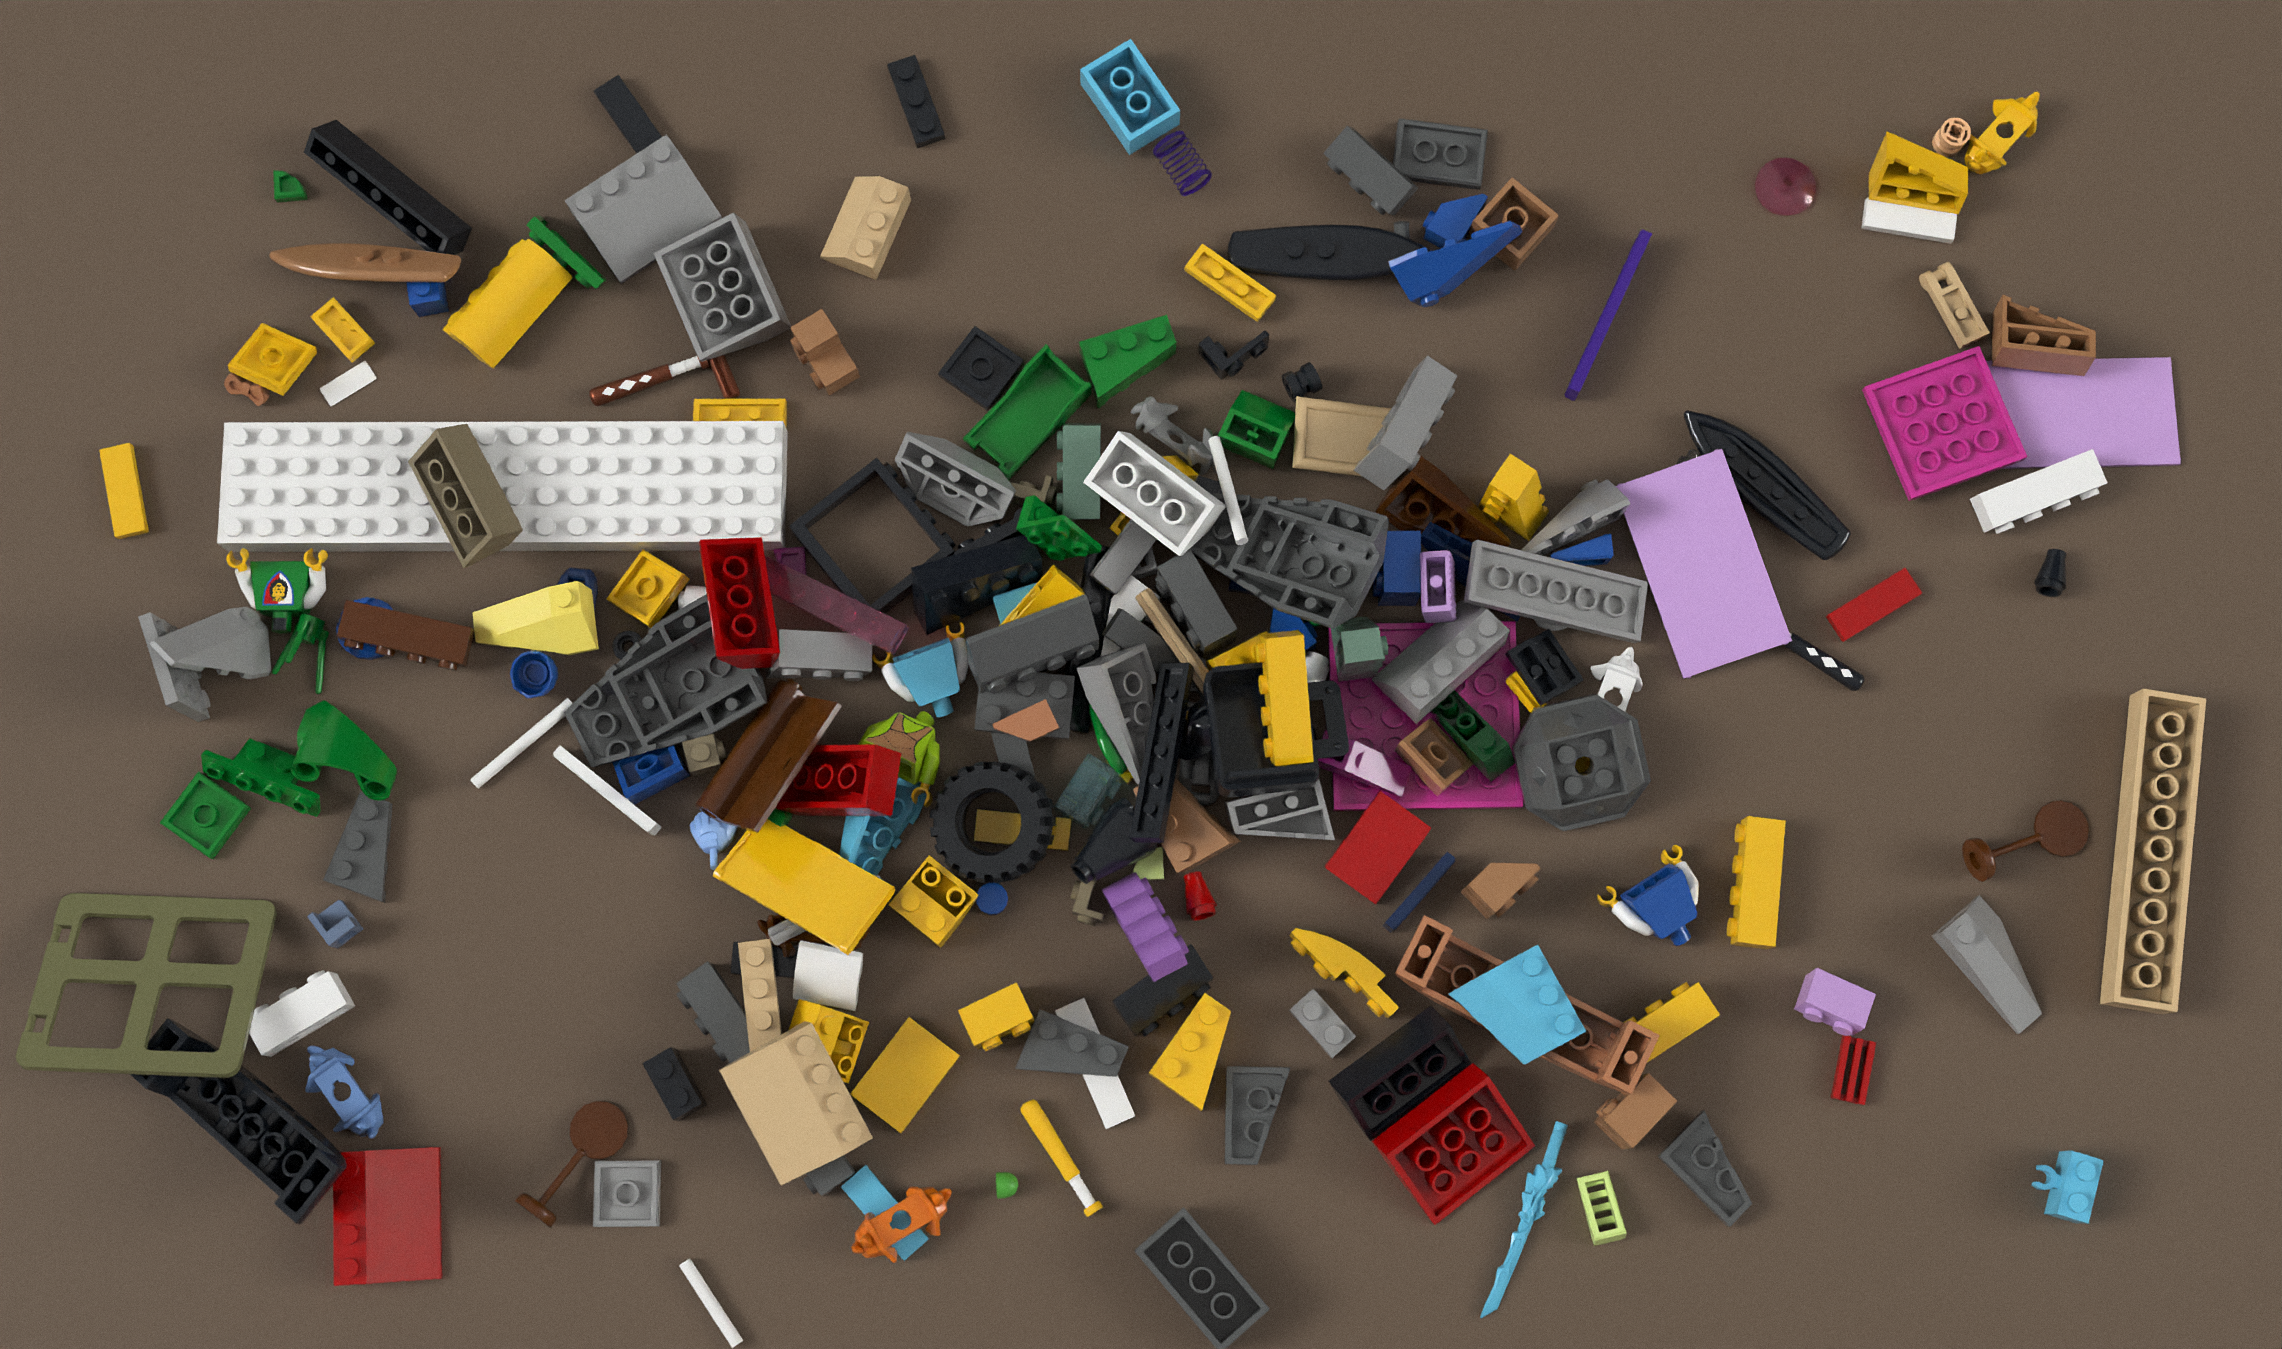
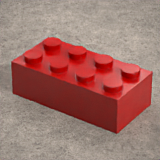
M876 744L816 745L803 764L799 774L793 779L775 808L799 816H892L901 753Z

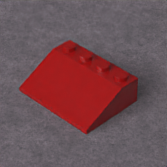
M1474 1063L1372 1141L1386 1163L1434 1225L1535 1147V1144L1490 1077Z
M440 1147L340 1152L346 1160L347 1167L333 1184L334 1286L442 1279Z

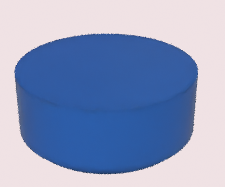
M987 883L981 886L977 892L979 896L976 899V903L983 913L997 915L1005 910L1008 904V895L1001 885Z

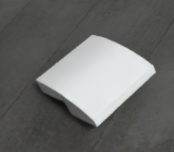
M800 940L794 975L793 999H801L812 1003L855 1011L858 1003L863 953L852 951L847 955L836 947Z

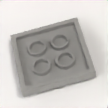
M151 612L138 616L166 706L197 722L210 718L207 709L211 706L210 700L205 690H201L198 681L201 678V671L171 667L150 645L154 639L176 631L178 628Z

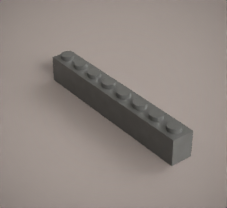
M707 961L676 983L680 989V992L677 993L679 1000L686 1009L692 1007L696 1012L698 1018L694 1020L705 1036L708 1033L711 1034L716 1042L712 1047L723 1062L728 1059L732 1063L750 1052L746 1012L712 963ZM845 1155L806 1173L807 1176L803 1180L813 1194L819 1192L821 1196H826L855 1175L856 1171Z

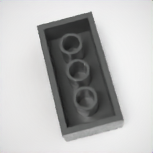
M1184 1207L1134 1250L1216 1349H1226L1270 1310Z

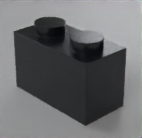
M670 1047L642 1063L673 1120L681 1121L707 1105L677 1049Z

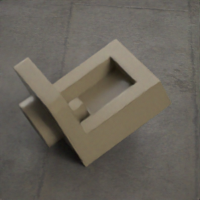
M1075 881L1070 899L1075 900L1072 910L1073 915L1078 916V922L1086 925L1095 926L1096 922L1103 923L1104 914L1088 909L1096 881H1090L1088 884L1082 881Z

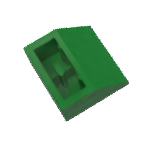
M1241 390L1231 406L1218 436L1225 449L1274 469L1295 423V412Z

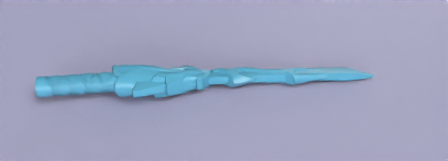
M1558 1121L1555 1122L1542 1165L1537 1164L1533 1174L1527 1172L1525 1192H1522L1523 1206L1522 1211L1519 1212L1521 1221L1517 1231L1512 1233L1510 1249L1503 1265L1497 1268L1494 1286L1484 1305L1480 1318L1498 1309L1532 1224L1545 1214L1543 1211V1206L1545 1205L1543 1195L1547 1193V1189L1553 1187V1184L1558 1180V1175L1562 1172V1169L1555 1167L1568 1127L1566 1124Z

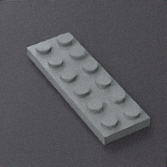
M1475 540L1472 542L1464 602L1637 643L1641 641L1648 582L1502 545Z

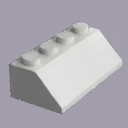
M1117 432L1083 482L1178 556H1182L1209 532L1226 507L1225 504L1134 435L1127 432Z

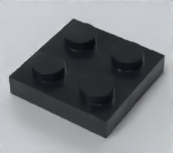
M974 326L939 371L938 375L989 411L1022 368L1024 360Z

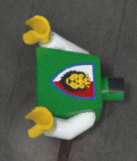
M244 548L240 550L241 561L234 558L232 550L226 557L228 565L232 568H237L235 570L237 580L251 607L255 608L263 616L272 617V632L291 633L292 617H300L301 614L309 615L310 609L316 606L326 591L325 567L322 566V563L328 557L325 550H321L318 553L319 560L314 558L313 548H310L304 554V561H250V566L246 565L249 552Z

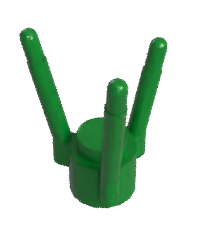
M301 614L293 634L272 669L273 675L279 672L284 662L288 664L292 662L301 642L314 645L315 641L318 640L315 692L316 694H321L325 647L329 635L328 631L323 630L325 621L311 615Z

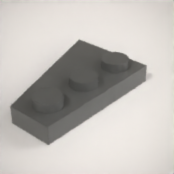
M363 792L359 793L324 876V881L385 903L386 891H384L385 874H387L388 862L386 861L388 842H390L392 803L385 800H373L365 796Z
M1040 1009L1015 1070L1117 1077L1129 1046Z
M1226 1066L1225 1164H1258L1290 1068Z
M1701 1111L1658 1157L1727 1227H1730L1752 1205V1202L1735 1169L1732 1168L1724 1153L1723 1146L1719 1138L1716 1137L1705 1111Z

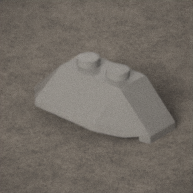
M907 432L895 457V462L900 467L908 487L918 500L967 527L1004 518L1016 492L1015 488L998 467L943 438Z

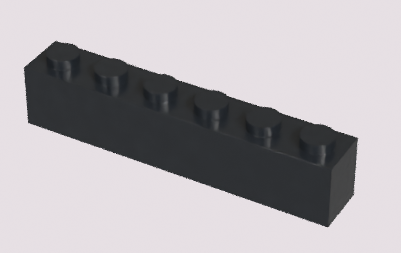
M338 120L311 129L304 153L422 248L430 252L451 255L458 254L464 250L472 227Z

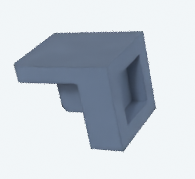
M337 900L320 914L312 912L307 916L328 946L337 949L363 930V927L341 900Z

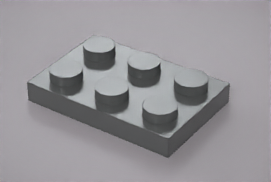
M1037 672L1036 676L1024 682L1019 680L1010 682L1004 689L995 693H990L989 691L980 693L978 688L974 730L1007 734L994 730L992 724L1046 699L1059 729L1043 737L1069 740L1075 676Z

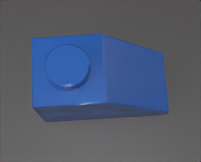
M1479 194L1441 203L1437 212L1431 210L1425 219L1423 227L1426 228L1423 239L1439 248H1443L1445 245L1444 241L1453 238L1455 240L1465 239L1473 220L1484 209L1488 196Z
M406 282L409 304L419 317L449 312L445 282Z

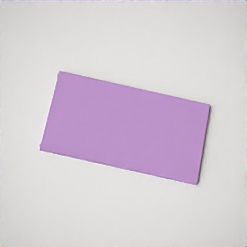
M2171 357L2095 359L2085 376L1992 366V361H1986L2027 454V458L2024 461L2001 469L2046 468L2091 449L2094 450L2101 467L2179 466L2181 464Z
M1715 449L1711 453L1623 484L1620 483L1616 486L1631 503L1624 512V516L1683 679L1691 678L1698 673L1782 644L1787 645L1792 641L1722 449Z

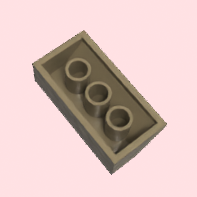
M468 424L437 428L408 461L463 568L469 567L509 546L523 531Z

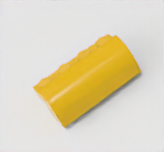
M521 239L519 243L510 248L505 259L489 272L488 278L469 295L468 301L462 308L450 316L448 324L442 330L449 337L464 345L481 362L494 369L570 282L573 276L530 239L526 241Z

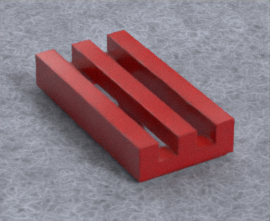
M1842 1035L1831 1093L1832 1099L1862 1106L1865 1105L1876 1042ZM1852 1044L1855 1046L1845 1095L1841 1094L1849 1046ZM1862 1047H1865L1857 1097H1853Z

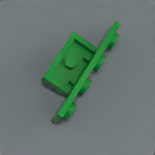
M251 738L248 739L234 760L208 750H204L201 754L203 772L213 779H221L243 791H251L264 796L271 802H279L292 807L302 814L307 813L317 817L321 812L320 795L296 785L299 779L291 773V766L295 758L292 754Z

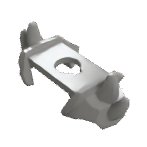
M1152 396L1132 408L1131 414L1140 413L1136 420L1135 427L1137 430L1145 425L1144 433L1149 432L1187 459L1190 466L1200 463V475L1206 474L1211 466L1214 473L1217 474L1208 442L1209 438L1213 437L1210 429L1204 428L1203 442H1198L1168 420L1167 416L1179 409L1177 405L1157 402ZM1169 434L1180 437L1183 444L1172 441Z

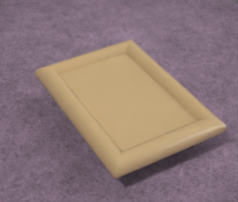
M1296 396L1292 468L1361 476L1354 469L1358 462L1370 452L1367 450V447L1383 427L1382 422L1391 408Z

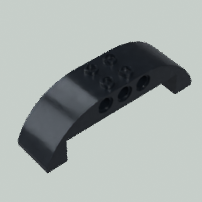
M169 1018L166 1019L150 1039L147 1050L213 1053L219 1050V1048ZM241 1066L236 1075L228 1078L130 1074L145 1089L170 1098L279 1196L274 1204L297 1224L305 1222L347 1167L346 1160L339 1150L316 1127L244 1066Z

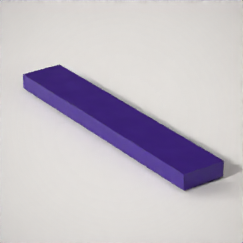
M1640 230L1564 394L1568 399L1575 401L1652 236V233L1646 230Z

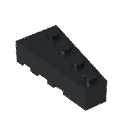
M1021 535L911 567L913 609L925 634L929 635L993 604V597L995 595L1037 583L1042 578V557L1035 545L1029 542L1026 536Z

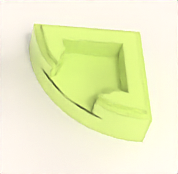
M1163 847L1156 848L1155 852L1150 856L1137 861L1133 872H1136L1140 880L1146 877L1147 881L1164 880Z

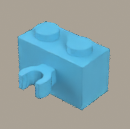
M2059 1151L2055 1170L2048 1165H2037L2036 1170L2043 1171L2047 1179L2045 1183L2032 1182V1186L2038 1190L2050 1189L2044 1214L2072 1223L2089 1224L2104 1160L2075 1151Z

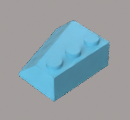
M1538 945L1449 993L1456 1002L1458 1001L1475 1020L1490 1031L1524 1065L1586 1032Z

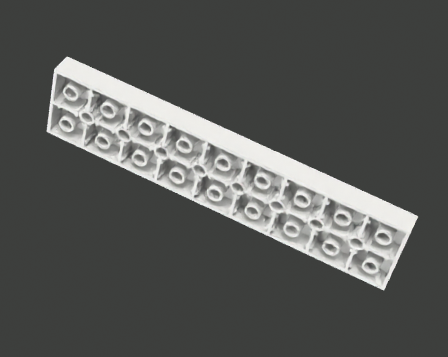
M783 421L224 422L217 544L229 552L231 550L233 552H240L242 548L248 550V552H307L310 548H313V552H320L321 550L326 552L454 551L408 461L437 428L468 424L523 529L509 546L500 551H642V549L645 551H700L699 541L701 539L762 537L764 550L785 548L788 431Z

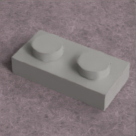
M1314 989L1289 1010L1331 1058L1356 1037Z

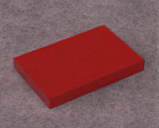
M1379 790L1327 861L1324 868L1376 905L1432 828Z

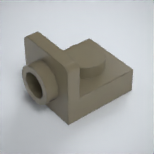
M1046 474L1041 491L1037 490V486L1028 482L1021 481L1019 484L1011 482L1016 490L1011 503L1023 506L1026 497L1035 495L1046 505L1047 503L1053 504L1057 487L1053 486V476Z

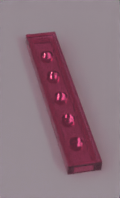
M765 556L771 595L893 655L895 654L909 630L906 624Z

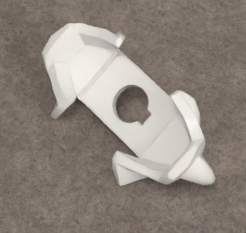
M1628 647L1620 656H1613L1608 663L1591 666L1592 674L1597 680L1600 681L1604 676L1598 695L1604 698L1605 693L1613 690V687L1620 689L1619 693L1622 695V703L1617 707L1623 711H1626L1633 689L1634 692H1639L1643 686L1639 674V666L1633 661L1634 650L1632 647Z

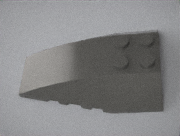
M1211 493V495L1225 504L1223 494ZM1236 494L1248 542L1243 545L1236 544L1227 508L1225 507L1209 532L1190 548L1194 555L1276 610L1334 629L1357 615L1384 562L1389 519L1387 516L1331 499H1321V502L1308 501L1307 498L1278 500L1275 496H1265L1264 499L1252 498L1250 495Z
M707 594L657 622L648 630L649 633L640 642H636L627 651L628 654L616 665L613 664L598 683L589 687L564 712L591 767L594 768L714 734L767 703L764 680L758 668L740 669L716 658Z

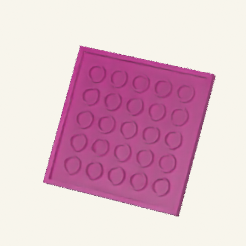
M1501 621L1510 630L1506 644L1460 684L1455 691L1509 743L1512 751V746L1520 733L1519 699L1505 682L1507 677L1516 671L1505 653L1517 646L1516 622ZM1375 623L1379 627L1380 636H1386L1388 644V655H1385V661L1382 662V667L1379 668L1378 673L1435 623ZM1328 627L1329 680L1335 681L1340 687L1349 739L1406 764L1395 752L1397 745L1431 718L1455 743L1431 712L1416 724L1372 681V678L1338 682L1331 629ZM1473 764L1438 797L1412 769L1402 797L1380 790L1406 810L1523 808V795L1516 764H1513L1492 782ZM1332 772L1333 811H1365L1380 789Z

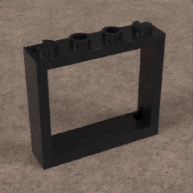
M877 457L789 525L792 534L805 547L806 551L868 626H871L913 592L912 574L910 573L878 600L869 605L809 532L808 529L878 475L940 550L923 564L954 555L953 548L956 546L946 532L940 534L933 526L937 522L926 508L921 511L914 503L917 497L907 485L902 488L895 480L898 475L888 462L882 464Z

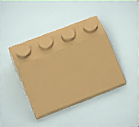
M804 1021L719 1069L780 1185L847 1154L873 1138L811 1022Z

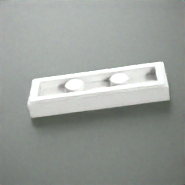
M1867 197L1864 204L1861 229L1951 244L1955 237L1957 214L1869 200V197Z

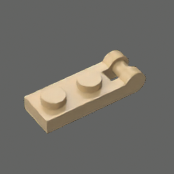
M1949 262L1938 266V270L1934 272L1927 271L1919 275L1921 286L1924 290L1928 291L1959 349L1986 337L1990 333L1955 269ZM1944 281L1948 286L1942 289L1938 282Z

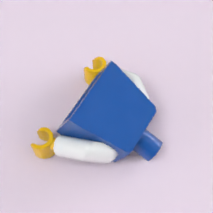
M1673 845L1672 850L1676 858L1669 857L1664 849L1661 853V860L1666 866L1621 894V901L1616 899V891L1611 886H1606V890L1613 895L1610 901L1603 900L1599 894L1597 899L1603 907H1612V913L1628 928L1644 936L1654 935L1659 939L1670 936L1673 944L1678 946L1686 943L1691 938L1685 925L1697 917L1695 906L1698 903L1699 882L1687 862L1681 861L1682 848L1678 845Z

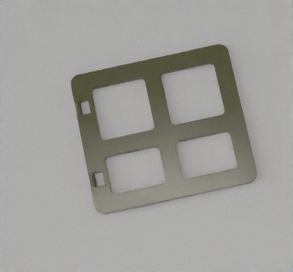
M70 893L65 895L60 900L53 922V931L46 947L29 1007V1016L17 1049V1063L25 1070L220 1078L236 1075L242 1066L277 916L274 905L267 900L89 893ZM88 917L154 920L144 958L140 961L74 959L73 956L84 919ZM182 921L248 923L249 927L240 962L235 965L169 962L179 923ZM62 929H71L67 942H58ZM68 983L136 985L120 1047L106 1049L49 1046L64 988ZM177 986L233 989L218 1051L211 1053L147 1050L163 988ZM37 1018H46L42 1033L33 1032Z

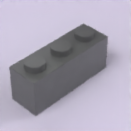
M1346 126L1323 153L1329 158L1326 164L1339 175L1344 172L1351 179L1348 184L1360 195L1364 192L1373 199L1370 203L1371 206L1382 215L1387 212L1395 216L1418 189L1411 180L1350 126Z

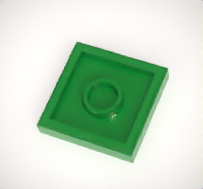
M198 771L161 820L160 824L210 859H214L251 810V807Z

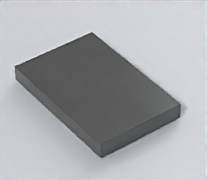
M1399 118L1392 164L1411 181L1480 190L1488 130Z

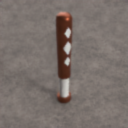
M698 356L672 365L665 364L592 388L589 392L590 399L595 406H600L671 380L674 376L700 367L707 369L710 366L708 360L701 362Z

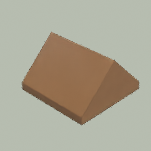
M1431 718L1406 736L1395 749V752L1407 765L1412 767L1416 775L1437 797L1473 765L1471 760Z

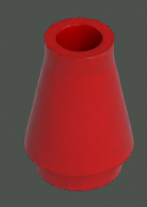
M1196 871L1184 875L1186 913L1191 916V920L1200 921L1214 916L1217 904L1203 879L1202 873Z

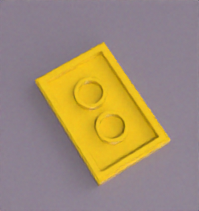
M908 1017L850 1095L902 1134L960 1055Z

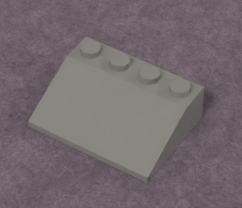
M667 134L564 200L572 215L621 284L656 262L655 252L722 218Z
M734 212L654 253L699 361L703 362L765 342L790 329L791 324L747 223Z

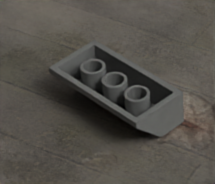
M1086 594L966 638L967 662L980 693L986 691L995 693L1004 689L1010 682L1030 680L1039 671L1047 668L1049 671L1059 669L1066 664V661L1074 658L1079 660L1088 658L1099 647V636Z

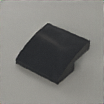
M1550 629L1545 630L1532 639L1529 638L1505 653L1540 706L1562 695L1584 680Z

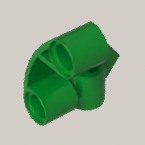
M323 700L306 709L297 732L299 748L291 766L293 776L304 782H312L318 779L323 766L343 769L354 773L365 796L379 801L387 799L397 776V768L387 755L353 721L327 701Z

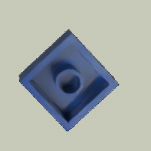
M1387 531L1384 562L1372 583L1373 597H1378V606H1416L1421 595V531Z

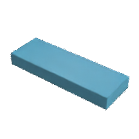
M867 1165L862 1167L841 1186L864 1215L872 1212L876 1217L898 1204V1201ZM897 1211L893 1214L892 1222L889 1224L892 1229L903 1230L910 1225L911 1217L905 1211ZM920 1228L893 1244L892 1247H895L898 1255L905 1261L927 1242L929 1238Z

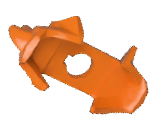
M912 1186L906 1191L908 1198L875 1217L872 1212L865 1214V1219L855 1232V1242L851 1246L852 1251L862 1254L866 1258L886 1256L895 1263L897 1261V1251L895 1247L890 1246L926 1224L928 1226L925 1230L928 1234L933 1236L940 1235L939 1221L947 1212L946 1203L952 1195V1190L946 1188L937 1191L932 1186L923 1188ZM897 1211H905L910 1215L911 1223L906 1229H892L889 1223L892 1222L893 1214Z

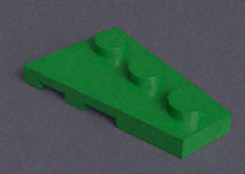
M534 216L526 224L531 229L528 235L540 246L546 243L555 252L552 254V257L565 268L569 264L577 272L575 278L587 289L591 286L598 289L607 279L576 250L572 251L569 248L568 241L561 234L553 229H548L546 227L548 222L542 216Z

